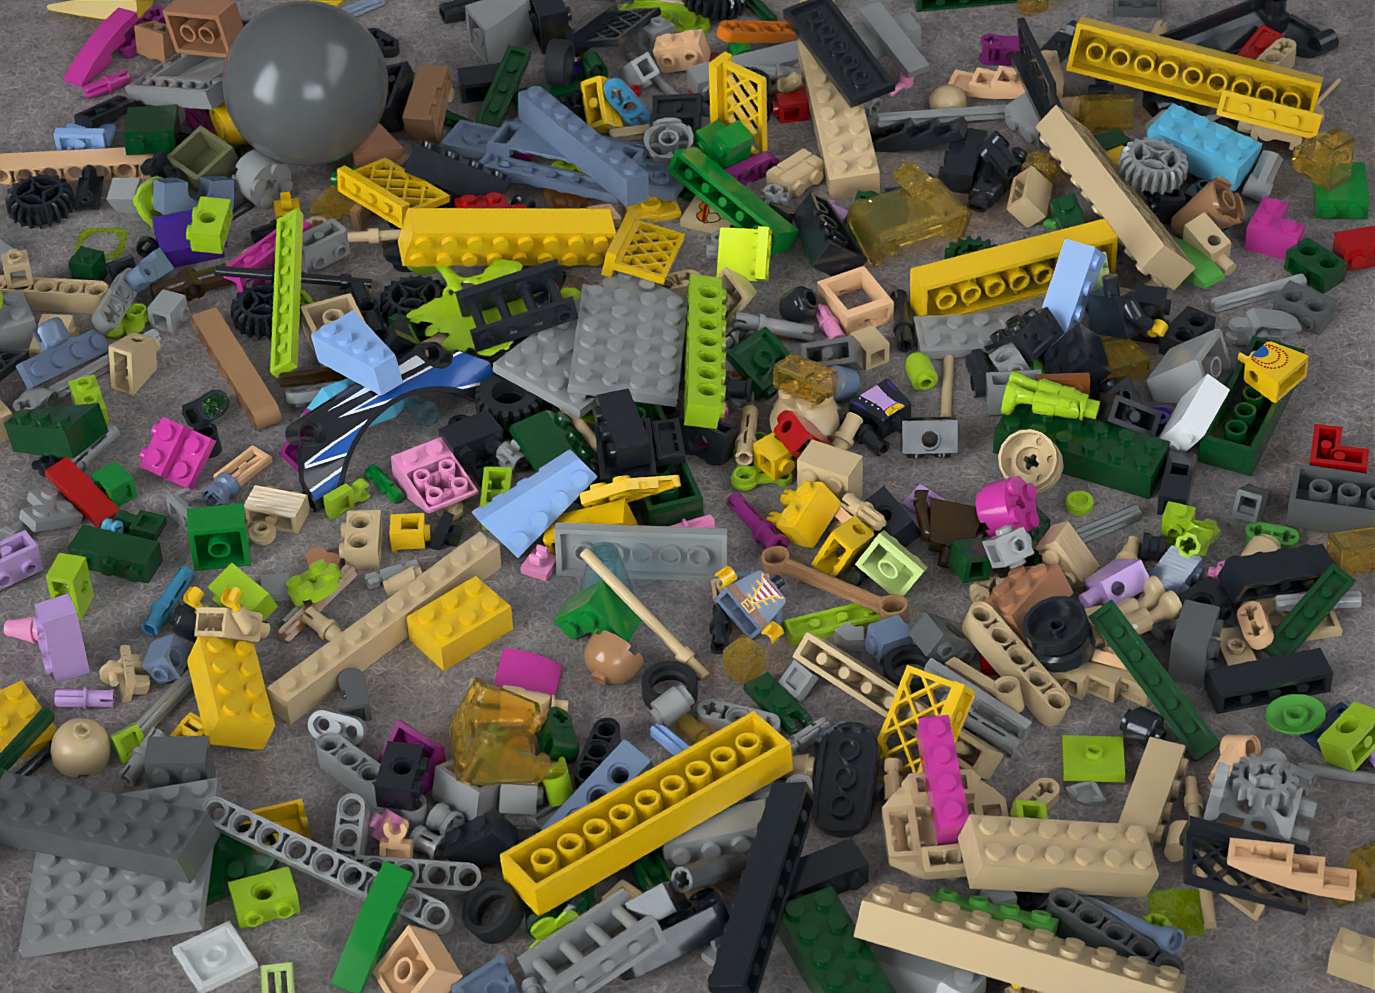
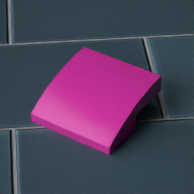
M504 648L493 689L500 691L503 685L519 686L525 688V690L539 691L556 696L563 666L534 653Z

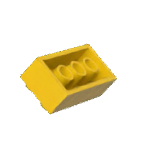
M198 635L187 663L205 736H209L211 745L255 750L264 749L275 727V722L254 642Z

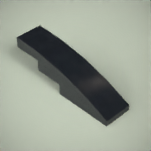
M964 116L941 124L939 119L935 117L915 125L910 117L870 132L875 152L913 151L941 146L964 139L968 123Z

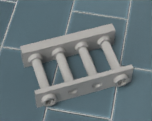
M621 888L518 956L517 960L527 978L537 977L540 979L543 977L547 981L543 985L547 993H593L668 942L653 915L649 914L638 921L624 908L623 904L630 901L626 891ZM621 924L627 928L613 939L607 935V933ZM596 941L601 947L585 957L580 951ZM568 959L574 963V965L560 974L554 970Z

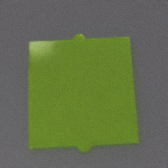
M1171 888L1170 890L1150 891L1148 893L1150 914L1156 913L1165 916L1172 923L1171 926L1182 930L1185 936H1204L1206 934L1199 890H1176Z

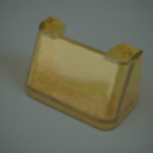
M927 177L921 182L865 200L858 199L854 201L848 210L846 219L869 263L874 267L885 262L883 257L890 252L892 255L898 254L900 247L941 234L943 239L950 236L953 241L959 237L963 238L972 215L968 208L939 178Z
M475 677L456 709L449 726L456 781L472 786L539 783L542 779L546 780L552 770L550 757L545 753L535 756L531 741L532 734L537 733L543 723V716H540L539 703Z

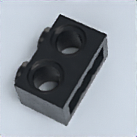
M1136 284L1134 291L1144 314L1153 320L1160 319L1169 325L1170 320L1165 319V315H1170L1172 299H1167L1168 288ZM1144 331L1129 340L1159 344L1160 336L1150 337L1147 333L1148 331Z
M1188 305L1168 325L1165 335L1160 337L1158 353L1166 355L1170 348L1214 330L1216 317Z

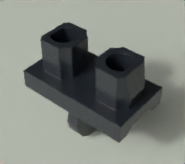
M158 151L152 158L146 159L140 166L143 174L150 175L151 178L159 176L161 178L181 179L184 174L181 169L173 168L164 151Z

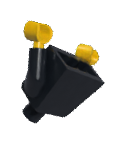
M1117 274L1102 276L1103 287L1090 293L1085 307V311L1089 315V330L1097 335L1125 340L1144 331H1148L1147 333L1150 337H1156L1157 335L1163 337L1168 329L1167 323L1160 319L1153 320L1144 314L1139 306L1136 292L1133 289L1119 287Z

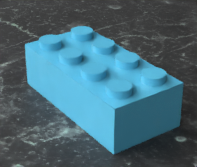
M1172 104L1148 128L1147 133L1148 139H1153L1154 137L1160 141L1165 139L1166 143H1174L1175 148H1181L1182 153L1187 155L1188 173L1209 181L1216 177H1223L1233 185L1229 187L1233 192L1253 172L1262 147V143L1251 137L1242 135L1176 104Z

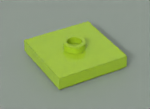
M1062 735L1063 781L1125 782L1123 737Z

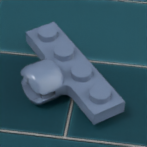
M54 317L33 329V335L41 348V353L16 365V368L29 390L109 352V344L103 333H100L96 328L77 337H71L62 319Z

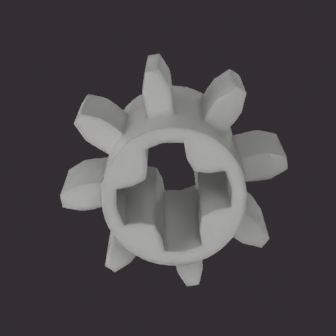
M769 184L764 189H760V196L758 197L768 206L770 203L778 202L787 207L789 192H783L781 185Z
M515 439L505 441L498 447L496 457L500 460L498 462L499 467H512L513 473H520L529 465V460Z

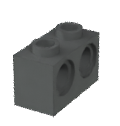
M1289 280L1274 297L1273 310L1284 311L1296 317L1302 330L1320 335L1335 318L1337 299Z

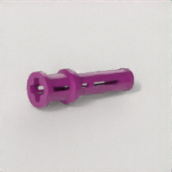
M736 492L728 497L727 506L750 528L753 539L757 543H761L765 549L771 546L788 548V538L776 531V526L773 522L764 520L741 493Z

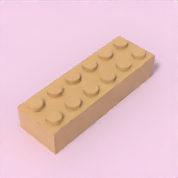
M970 814L958 836L970 889L1050 893L1056 888H1066L1078 895L1142 898L1147 897L1159 877L1145 825Z

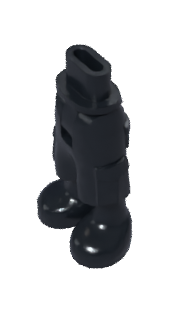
M1013 147L1011 151L1021 162L1022 171L1029 162V156L1024 149ZM986 159L987 163L979 168L974 177V184L968 195L969 201L967 203V207L970 210L984 213L987 208H991L997 203L1002 194L1009 190L1013 182V178L1009 180L1004 179L993 164L989 163Z

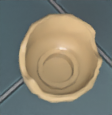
M941 85L931 92L929 105L931 110L967 107L965 92L956 85Z

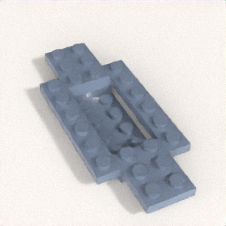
M515 118L513 121H505L500 128L460 120L440 143L441 148L455 151L464 157L473 158L483 163L487 169L493 171L495 168L508 174L507 178L512 179V183L529 184L536 188L552 189L559 193H571L583 198L603 200L606 203L619 202L618 199L585 173L511 158L519 151L524 154L531 153L548 159L555 158L572 163L519 118ZM603 136L649 173V196L657 197L664 201H674L685 187V185L667 172L670 164H661L648 158L644 144Z

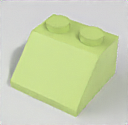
M884 530L878 534L855 564L889 594H899L902 596L910 590L928 568L917 556L910 553Z

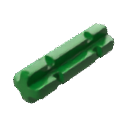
M375 464L369 465V468L365 470V476L372 480V483L383 494H386V497L395 504L401 503V500L405 498V493Z

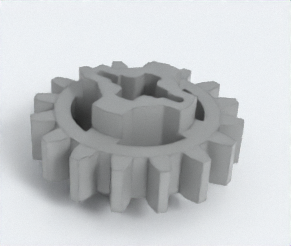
M1251 753L1249 760L1242 756L1239 763H1233L1229 784L1232 785L1231 792L1238 793L1239 801L1248 799V806L1258 803L1261 809H1265L1266 805H1271V807L1277 809L1279 802L1287 806L1289 799H1295L1298 789L1299 778L1296 777L1297 770L1289 769L1290 762L1288 761L1280 763L1279 756L1270 759L1267 753H1263L1262 758H1258L1254 753Z

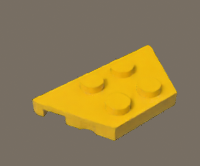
M628 475L613 478V483L610 484L597 483L590 485V490L579 494L581 504L588 508L623 499L629 503L680 487L681 484L679 475L630 478Z

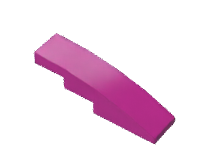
M118 7L107 17L75 57L64 77V81L84 87L113 62L111 53L126 41L124 32L139 20L137 12Z

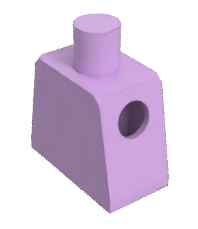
M1139 559L1113 560L1084 580L1087 591L1078 596L1079 602L1084 608L1103 606L1111 599L1118 605L1123 600L1144 591L1145 580L1149 578L1142 561Z

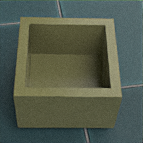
M201 125L167 156L173 168L181 169L184 173L181 180L188 182V186L196 192L200 188V177L223 175L230 178L238 170L236 165L239 158L234 148Z

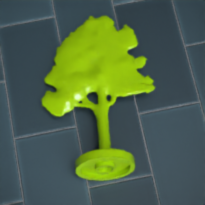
M499 259L492 262L484 270L483 274L466 278L456 274L451 266H407L409 270L421 275L440 272L446 280L447 286L442 293V297L435 298L429 303L423 304L420 308L410 311L406 317L410 319L409 322L417 324L420 321L432 323V325L426 328L425 336L432 337L437 332L449 333L450 335L441 342V345L447 351L457 349L465 352L469 347L475 349L470 333L471 329L476 328L471 315L462 318L455 292L463 289L461 284L472 283L477 285L520 271L523 265L518 261ZM449 290H453L454 294L450 295ZM522 298L507 303L512 316L527 311ZM497 307L481 311L486 324L502 319ZM513 340L479 351L477 354L492 356L501 349L508 350Z

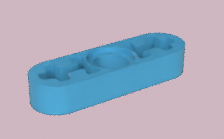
M612 78L604 84L606 99L630 126L650 124L652 112L622 79ZM613 89H616L617 91L620 90V93H621V97H620V98H619V95H618L615 91H612ZM628 102L636 103L632 109L626 110L623 108ZM640 114V117L646 122L639 121L637 116Z

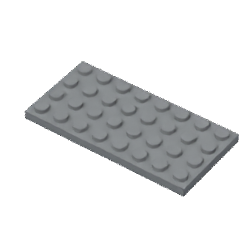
M619 271L613 272L612 277H607L597 284L601 287L623 288L630 291L651 292L653 294L684 298L655 282ZM581 297L575 301L577 314H579ZM578 319L531 334L493 363L494 373L579 419L597 405L596 396L567 392Z

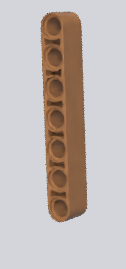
M212 307L191 314L190 321L194 332H198L197 337L203 347H207L206 351L213 363H217L215 365L221 376L227 379L225 381L232 394H236L235 398L242 410H246L244 413L252 426H256L254 428L255 431L281 423L282 417L276 401L218 309Z

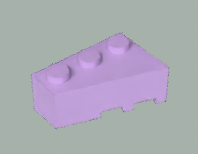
M69 593L34 604L36 616L32 617L35 630L39 634V638H37L42 655H45L42 658L46 674H53L56 683L89 673L90 669L78 615Z

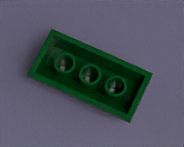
M545 410L509 427V432L536 472H539L541 467L570 449L598 476L590 485L600 483L599 465L594 456L595 453L586 445L583 435L575 429L571 423L572 419L567 414ZM590 485L583 492L590 490ZM580 495L573 503L581 504Z

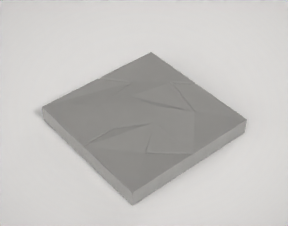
M241 18L242 23H243V27H244L251 19ZM176 53L128 84L125 90L130 99L138 100L141 105L178 104V107L213 110L225 102L222 79L226 58Z

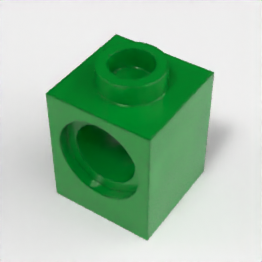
M116 461L92 473L94 484L117 507L137 497L134 478Z

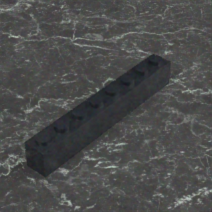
M807 782L772 783L769 796L765 799V808L761 821L757 824V833L753 845L749 849V858L745 870L741 874V883L737 895L733 899V908L729 920L724 927V936L720 947L716 951V961L712 973L708 976L707 987L711 993L759 992L817 805V800Z

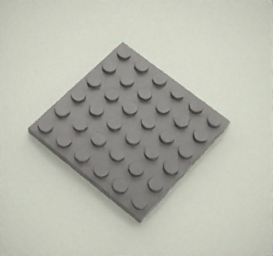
M218 778L123 793L121 795L201 810L205 800L210 797H220L222 785ZM219 808L212 813V820H217ZM214 846L190 884L36 852L19 945L20 954L22 957H34L203 930Z

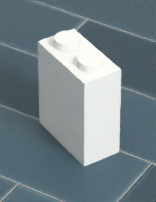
M1209 374L1204 376L1181 397L1158 438L1171 441V451L1185 453L1205 435L1230 389Z

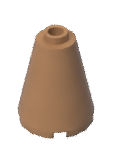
M1216 177L1212 179L1172 217V232L1177 237L1183 239L1184 225L1204 212L1220 230L1240 224L1242 222L1241 219L1245 218V209L1238 192L1232 193L1229 187L1233 185L1225 178Z

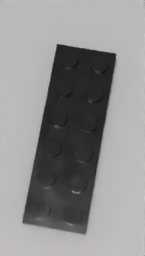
M806 0L783 9L785 20L850 108L895 91L894 81L833 0Z

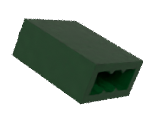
M178 104L128 107L123 130L126 156L156 154L158 151L171 153L178 145L180 133Z

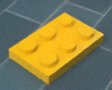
M22 680L0 690V753L42 708ZM53 722L17 761L40 751L53 739V735L57 731Z

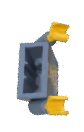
M728 565L714 574L720 578L723 583L721 586L724 589L714 599L749 640H752L761 632L762 635L766 634L771 639V643L774 644L784 634V630L781 627L783 619L781 607L785 604L786 599L780 592L785 587L783 578L777 574L768 578L760 570L754 573L734 571Z

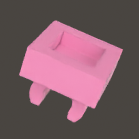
M538 544L536 549L533 548L521 565V574L547 582L556 569V555L549 554L548 547Z

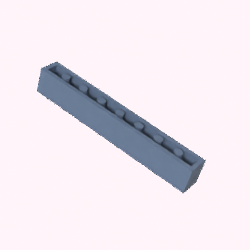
M532 86L527 90L518 92V114L522 122L626 207L649 200V173L541 86Z

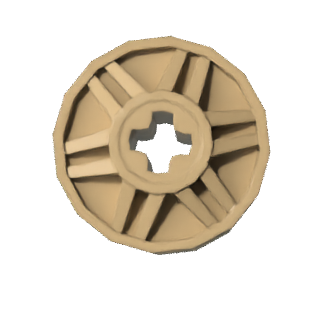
M1032 429L1019 430L1008 436L1001 445L998 455L999 468L1004 478L1020 477L1027 484H1033L1037 493H1043L1053 488L1060 479L1064 468L1063 456L1058 447L1042 432ZM1036 459L1039 463L1038 467L1032 466L1030 469V466L1027 464L1028 461Z

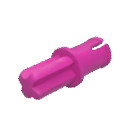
M126 70L108 77L104 75L101 77V80L85 85L83 92L85 97L89 99L107 92L111 94L113 90L130 84L131 78Z

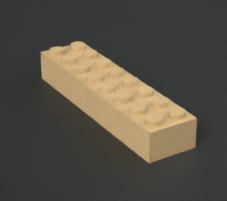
M798 39L799 64L820 157L824 162V175L830 200L855 197L858 190L865 192L874 191L880 194V172L863 104L850 108L802 41Z

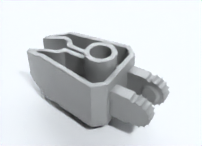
M1252 308L1246 312L1245 317L1229 320L1228 327L1232 330H1228L1224 338L1231 345L1248 346L1252 336L1292 345L1299 340L1296 332L1301 331L1302 328L1296 317L1284 311Z

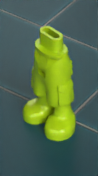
M1012 370L1009 382L1006 385L1001 414L1010 415L1018 404H1030L1035 414L1077 419L1079 417V420H1083L1084 417L1096 419L1100 401L1089 399L1088 394H1083L1075 390L1074 387L1062 386L1059 383L1046 379L1036 381L1025 376L1020 371Z

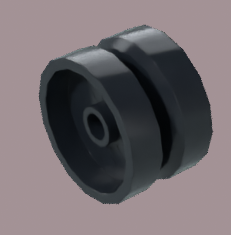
M1053 596L1041 600L1031 607L1024 617L1022 628L1032 654L1047 671L1057 673L1077 669L1086 663L1095 651L1096 639L1085 608L1074 598Z

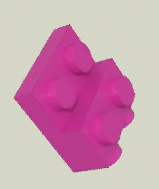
M162 417L161 421H157L152 427L151 434L153 438L149 446H145L140 452L139 458L141 463L139 466L193 490L216 441L168 418Z

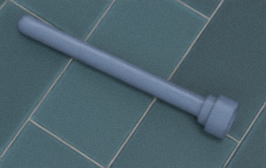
M1079 895L1138 932L1155 939L1158 947L1170 954L1180 951L1184 944V932L1174 926L1158 927L1089 895Z

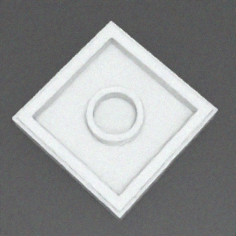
M230 921L224 922L172 947L174 955L199 993L211 991L258 968L257 961Z

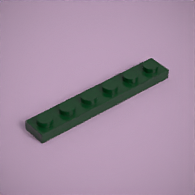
M1111 599L1088 616L1195 761H1199L1220 745V741L1115 602Z

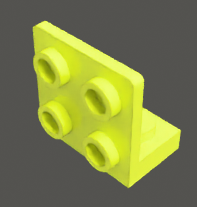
M758 226V229L720 228L717 276L727 267L745 276L748 281L768 282L772 230L769 227Z

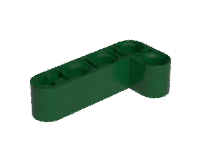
M587 51L579 59V74L572 76V80L567 87L551 86L546 82L534 86H541L553 97L582 93L580 84L582 81L596 76L609 78L608 68L596 51ZM529 87L520 89L515 92L512 104L514 105L517 112L518 92L527 90Z

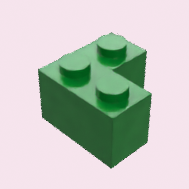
M718 119L696 131L693 147L698 148L721 168L727 169L749 159L755 136L740 120L725 126Z
M604 580L568 597L553 619L570 639H577L589 632L593 635L595 630H598L600 635L605 630L629 642L642 621Z

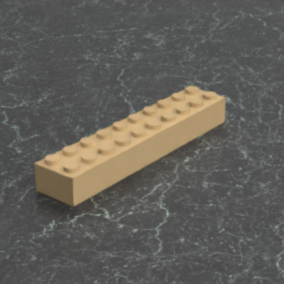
M1055 105L1035 126L1041 134L1039 139L1048 148H1052L1049 151L1050 154L1059 162H1062L1060 167L1067 174L1072 175L1070 180L1079 189H1083L1081 195L1088 202L1093 203L1091 208L1100 217L1106 219L1118 236V242L1122 246H1126L1124 252L1131 259L1137 261L1135 264L1137 269L1146 276L1150 273L1152 279L1161 287L1167 285L1172 290H1175L1196 267L1137 191L1132 188V185L1125 183V178L1120 176V170H1118L1116 164L1107 155L1088 128Z
M891 884L876 885L862 900L854 937L1042 993H1183L1187 975L1180 974V971L1172 966L1162 965L1161 967L1149 965L1148 961L1141 957L1130 956L1125 958L1118 956L1116 951L1110 948H1091L1085 946L1083 941L1076 938L1060 939L1054 937L1052 932L1045 929H1035L1033 931L1023 928L1020 922L1006 919L1002 922L992 919L989 913L975 910L971 913L961 910L960 906L953 902L944 901L937 903L930 901V897L922 893L914 892L910 895L900 892L898 887Z

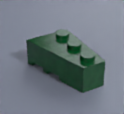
M99 403L29 410L21 409L16 411L13 417L4 423L13 452L75 458L109 432Z

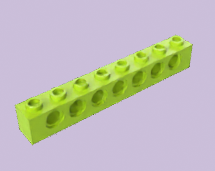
M690 274L686 315L684 425L717 429L719 418L724 419L726 402H724L726 385H724L726 369H724L726 352H724L726 345V336H724L726 330V289H722V278Z

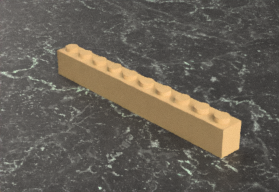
M480 531L268 686L267 691L271 711L290 725L339 689L338 676L343 670L356 668L363 671L408 638L406 619L408 615L474 576L484 581L502 567L500 545Z

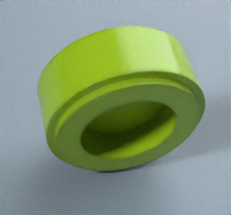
M1073 491L1067 495L1065 507L1069 513L1076 516H1084L1093 510L1094 499L1091 494L1085 491Z

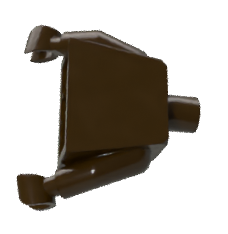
M915 490L913 506H915L920 535L924 541L928 542V550L939 553L937 563L939 567L951 569L948 564L952 541L989 536L986 533V530H989L985 522L980 523L975 506L932 498L929 507L928 502H926L929 490Z

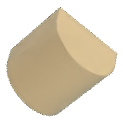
M1186 820L1175 821L1169 826L1164 854L1170 862L1183 860V846L1179 845V836L1187 822Z

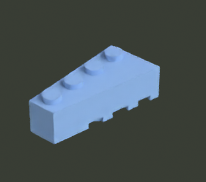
M1066 238L1042 308H1049L1065 333L1082 321L1089 295L1093 292L1101 268L1107 258L1096 247Z
M354 310L329 324L323 325L318 331L311 334L318 362L382 396L403 383L396 355Z
M569 449L541 467L536 474L528 479L525 477L516 483L517 486L504 494L500 493L492 498V502L482 508L478 507L472 513L499 541L519 558L580 495L579 493H582L598 476Z

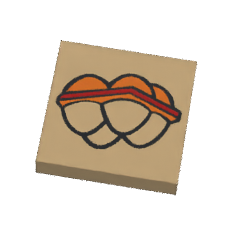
M695 195L680 219L681 227L711 234L722 227L734 228V225L697 195Z

